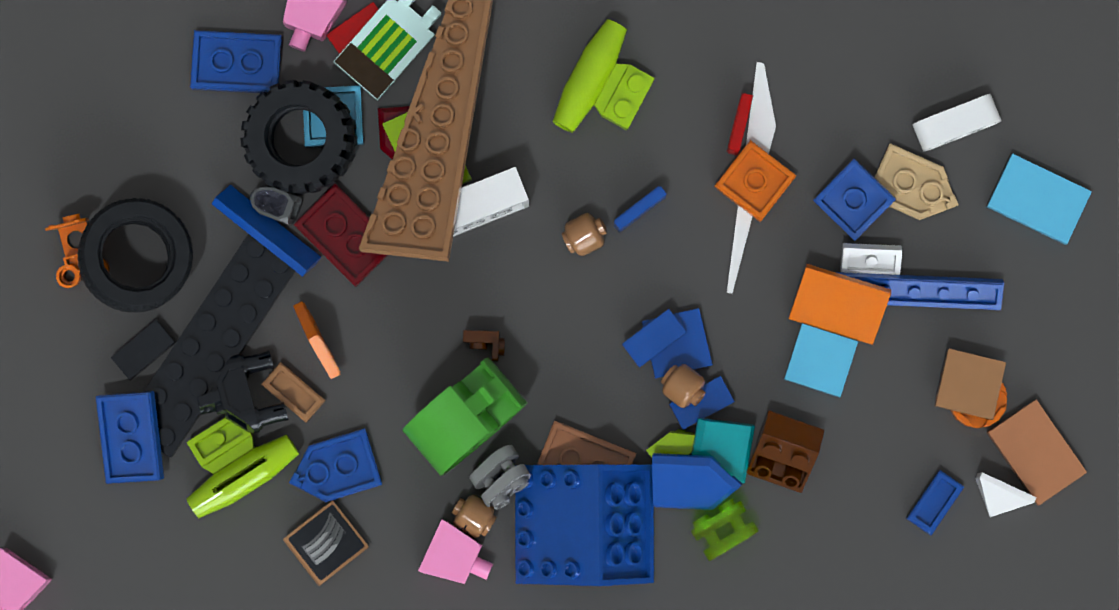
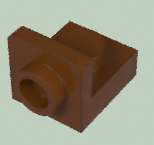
M463 330V342L469 343V349H487V344H493V362H499V356L505 355V338H499V331Z

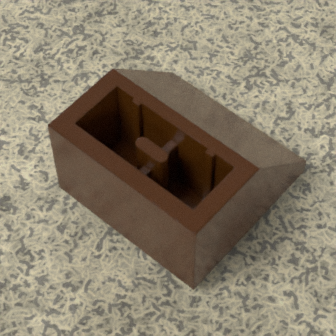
M768 411L752 453L747 474L802 493L819 455L825 430Z

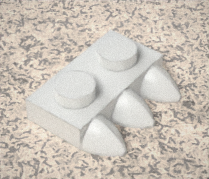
M843 243L840 272L900 275L902 246Z

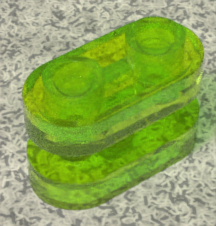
M732 498L718 507L720 513L710 518L706 514L692 522L695 528L691 530V533L696 541L705 537L710 547L703 550L708 561L713 560L759 531L754 521L745 525L740 517L742 513L747 511L741 500L735 503ZM730 521L735 531L720 540L715 530Z

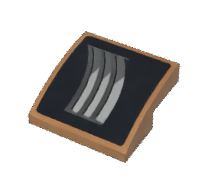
M331 501L283 539L318 586L322 585L369 548L334 501Z

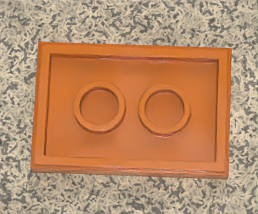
M806 264L789 319L873 345L891 296V289Z

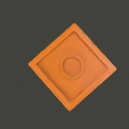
M750 140L714 187L761 222L797 175Z

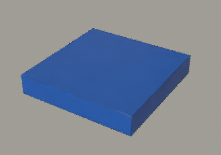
M854 158L813 201L856 241L896 198Z
M699 308L673 314L687 333L651 359L655 379L664 377L673 365L680 366L686 364L694 370L713 365ZM654 319L642 321L643 328Z

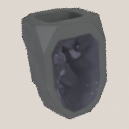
M271 186L258 187L250 195L252 207L259 214L293 225L302 205V197Z

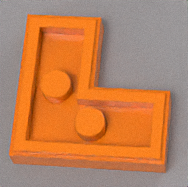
M301 301L293 305L306 337L329 377L333 379L339 376L340 370L334 356L325 343L306 304Z

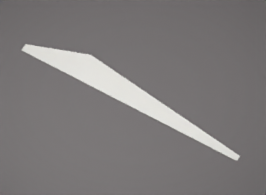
M757 62L746 145L751 140L769 154L776 123L764 63ZM739 206L727 293L731 294L735 286L752 216Z

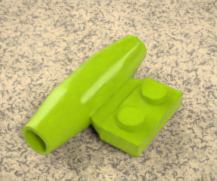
M607 19L587 44L563 88L552 121L556 126L573 133L592 107L595 106L601 117L624 130L629 128L655 78L630 64H616L627 32L625 27Z
M225 417L186 442L201 467L213 474L186 500L198 518L204 517L232 505L271 480L296 458L299 452L287 434L254 448L252 433L245 431Z

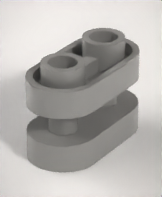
M507 445L495 451L469 477L476 489L484 487L487 489L481 495V498L487 507L492 506L495 510L506 506L514 493L526 488L531 477L524 464L514 465L519 455L513 445Z

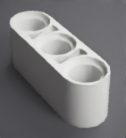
M987 94L920 120L913 124V128L923 152L993 126L1002 120L991 94Z

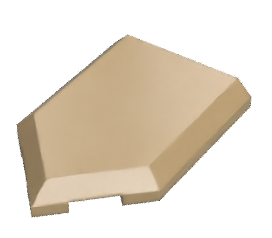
M893 144L888 145L875 178L896 198L889 206L890 208L915 219L922 220L958 206L943 166Z

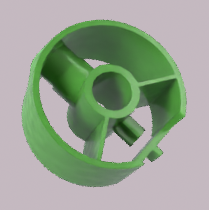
M487 357L463 380L453 387L449 386L439 394L402 431L438 474L443 476L494 435L528 402L494 362Z

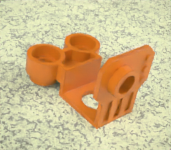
M80 213L63 217L62 224L49 225V227L45 228L46 231L55 229L59 231L65 253L63 258L65 265L57 270L56 280L64 288L75 287L81 281L77 259L78 248H73L68 243V236L71 232L79 231L83 233L89 219H81ZM103 258L104 267L109 273V263ZM68 270L75 274V278L71 282L65 279V273Z

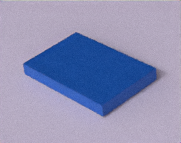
M194 30L190 88L192 90L267 93L270 91V86L279 84L282 36Z
M154 391L96 396L106 484L164 479Z

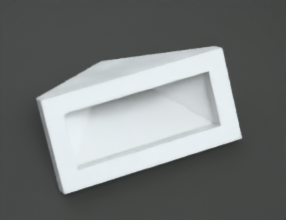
M983 472L977 473L975 477L990 517L1032 504L1037 498Z

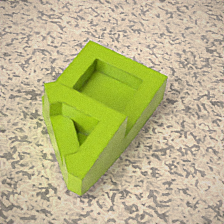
M680 429L670 431L646 451L651 458L653 453L689 455L692 453L695 433L685 432L686 430Z

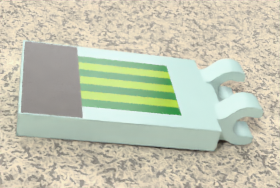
M387 0L333 63L378 101L435 36L429 30L441 16V12L432 5L425 15L421 17L410 7L415 0H398V2L396 0Z

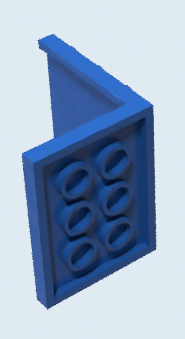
M525 465L531 474L528 480L529 484L523 490L515 493L516 584L612 586L654 583L652 465Z

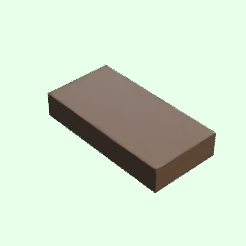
M281 362L261 384L306 423L326 401Z

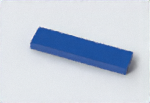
M229 185L213 200L212 205L302 277L319 262L321 256L276 220L259 214L252 207L251 201L232 185Z

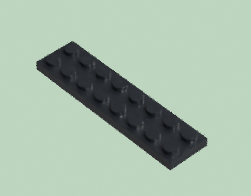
M249 234L144 390V392L154 391L161 452L171 458L201 415L197 397L210 393L212 388L217 387L216 381L227 361L233 355L242 353L295 273V270Z

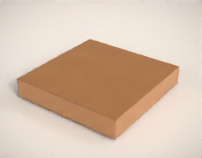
M947 349L934 406L993 420L1006 362Z

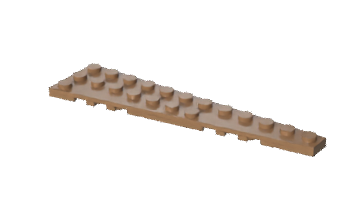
M448 0L441 26L438 27L435 35L436 40L432 51L428 54L404 121V128L400 132L395 154L387 168L385 182L378 193L376 207L369 218L359 246L361 252L449 262L493 0Z

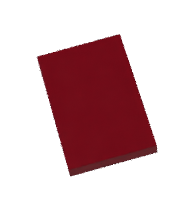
M336 184L293 224L355 287L388 256L360 251L359 246L369 217Z

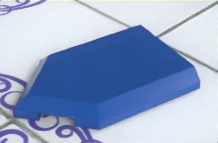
M364 428L308 446L289 483L324 502L382 485L366 429Z
M653 453L654 507L713 510L741 487L742 483L735 476L728 474L713 456Z

